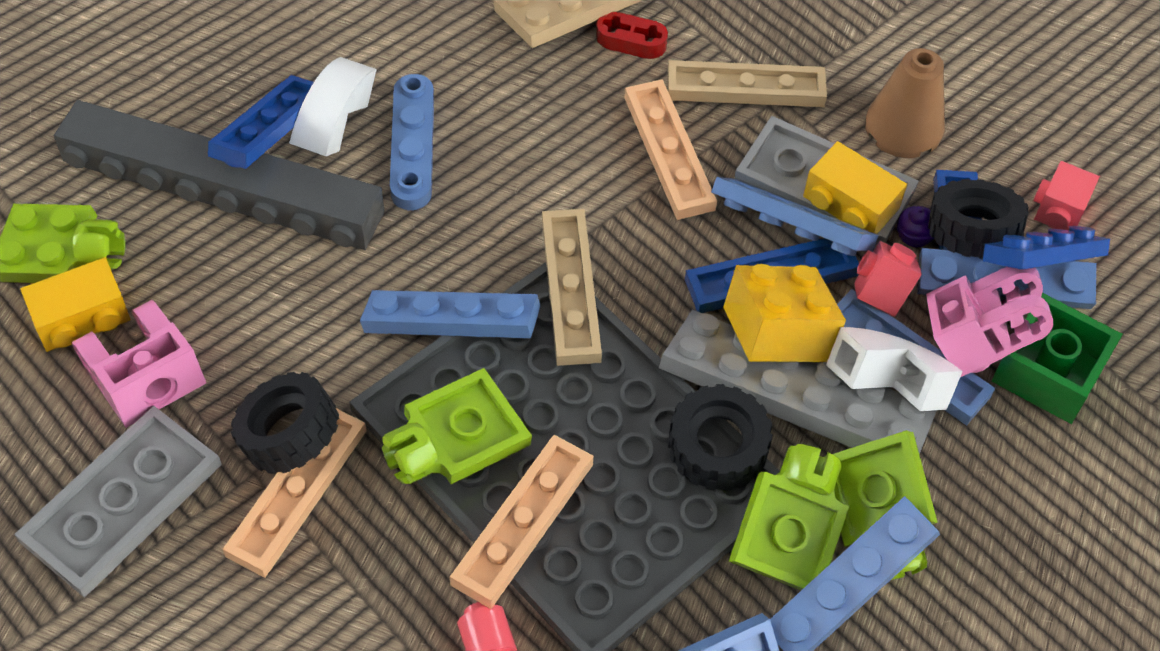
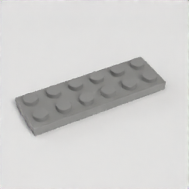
M693 309L662 354L659 369L700 386L708 385V387H714L716 384H724L725 387H738L742 389V392L750 393L756 397V401L760 405L763 404L767 413L851 448L908 430L914 433L920 455L937 410L919 411L899 392L887 387L851 389L826 366L827 362H749L732 325L720 321L710 314L700 313Z

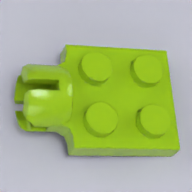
M14 203L0 236V282L36 283L107 257V255L125 256V235L119 230L118 222L96 220L98 215L91 205ZM106 258L111 270L117 269L122 264V259Z
M485 368L406 404L404 415L408 420L407 424L384 434L382 437L384 458L390 470L397 468L401 470L394 474V476L402 484L414 483L432 473H441L450 484H453L530 446L532 439L531 433Z
M908 430L833 454L841 461V470L834 488L835 498L849 506L841 530L844 547L852 545L904 496L932 524L938 523L913 432ZM925 550L917 555L891 580L903 578L905 572L911 571L913 575L924 570L927 567Z
M806 444L791 445L787 449L778 474L758 473L728 562L800 591L831 564L849 508L848 505L839 502L835 498L834 493L841 470L840 459L830 452H827L826 458L819 456L821 449Z

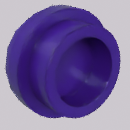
M912 206L902 211L897 221V231L905 244L911 247H923L935 239L929 234L930 229H928L931 212L929 208Z

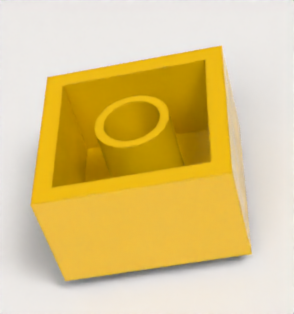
M756 264L754 266L736 265L723 306L749 362H828L840 327H844L846 322L817 268L806 265H797L795 267L769 266L766 264Z

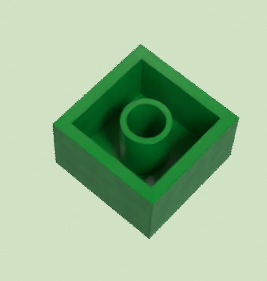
M1042 293L1041 298L1048 303L1053 318L1052 330L1043 339L1002 358L991 382L1072 425L1123 334ZM1031 312L1026 317L1030 324L1038 321L1037 317H1034Z

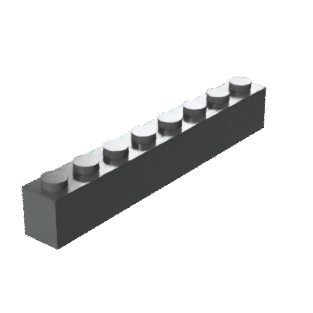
M76 100L53 135L62 160L75 168H88L104 173L112 179L122 178L139 183L150 190L159 189L179 195L187 201H200L216 206L228 213L237 212L251 216L265 224L274 223L294 229L302 235L319 236L332 240L343 247L353 246L366 250L384 214L382 187L265 153L246 169L231 167L223 161L208 157V141L212 138L81 100Z

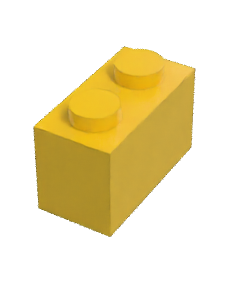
M837 141L809 170L803 197L808 199L816 208L825 210L841 221L878 234L900 209L907 183Z
M106 257L20 288L35 329L46 352L56 348L68 347L72 345L73 341L90 332L96 334L110 331L118 325L131 320Z

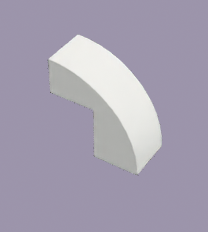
M339 57L328 64L316 78L304 99L289 143L323 156L339 152L348 113L368 107L376 69L343 57Z
M840 327L826 364L851 389L893 387L919 411L947 410L963 372L945 358L913 342L883 332L853 327Z

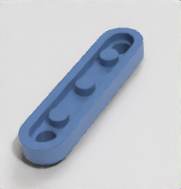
M409 74L401 77L395 83L393 93L390 192L393 203L404 210L420 209L426 206L432 197L434 89L432 82L427 77L419 74Z

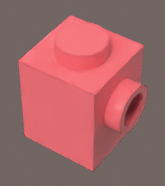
M1060 161L1052 180L1043 179L1033 201L1040 204L1034 220L1046 224L1053 229L1069 230V226H1078L1100 176Z
M879 241L873 252L868 250L863 255L857 267V274L859 275L854 282L857 299L896 317L922 275L916 254L902 244L894 243L893 246Z

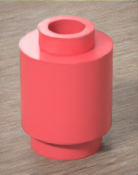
M476 602L468 606L464 610V615L457 621L465 651H517L502 606L494 605L490 609Z

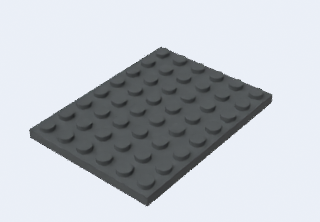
M545 262L503 292L508 294L538 295L541 307L531 338L441 336L352 399L349 404L353 414L359 420L365 422L366 428L384 445L382 440L384 434L407 424L408 420L404 415L406 404L485 368L531 433V445L453 484H450L441 473H432L416 481L473 543L478 539L553 435L593 455V466L510 583L573 651H612L733 549L757 477L750 479L749 483L743 487H733V490L724 491L723 489H715L713 491L699 484L698 486L690 482L689 478L685 475L682 476L677 471V465L672 463L670 458L671 449L668 448L672 415L674 416L677 404L679 402L682 403L688 393L696 391L681 377L659 369L661 358L596 296L595 301L602 350L601 363L557 366ZM710 419L703 423L697 432L700 446L707 453L714 456L724 457L732 455L739 450L743 442L742 435L726 419ZM768 459L765 466L761 468V472H768L773 475L780 472Z

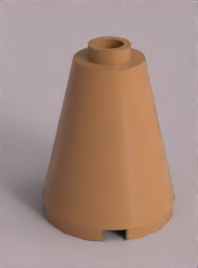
M922 48L907 52L868 108L865 118V130L868 136L870 132L877 141L876 146L881 151L895 157L916 158L920 157L921 152L931 149V152L935 150L942 140L945 132L944 63L935 52Z

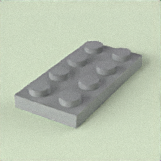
M771 116L736 169L734 179L834 217L825 210L816 208L808 199L803 197L809 170L835 143ZM866 158L907 183L900 209L877 234L879 235L875 244L877 245L879 241L887 242L900 214L906 209L914 195L919 181Z
M152 406L14 535L22 546L85 598L222 465L220 458L157 407Z

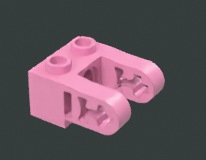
M1005 267L973 283H970L965 275L926 294L934 340L945 358L963 371L961 377L969 373L981 372L988 368L990 364L1043 339L1050 333L1053 327V318L1048 303L1041 298L1043 285L1038 270L1036 268L1021 270ZM1022 279L1025 284H1028V288L1021 291L1019 287L1014 285V282ZM1001 287L1003 295L1005 294L1006 296L1005 300H1000L997 288ZM1031 312L1034 317H1037L1038 321L1030 324L1028 320L1023 318V315ZM1010 321L1011 328H1014L1015 333L1009 335L1005 322Z
M153 300L132 310V314L147 340L122 354L117 355L115 353L110 356L93 332L72 342L74 350L83 366L126 428L133 425L152 406L160 410L206 384L193 348L173 322L170 323Z

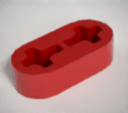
M611 12L597 20L596 39L606 49L641 58L654 59L659 58L665 53L668 31L662 23L620 12ZM612 29H617L615 33H611ZM649 38H654L652 42L647 41Z

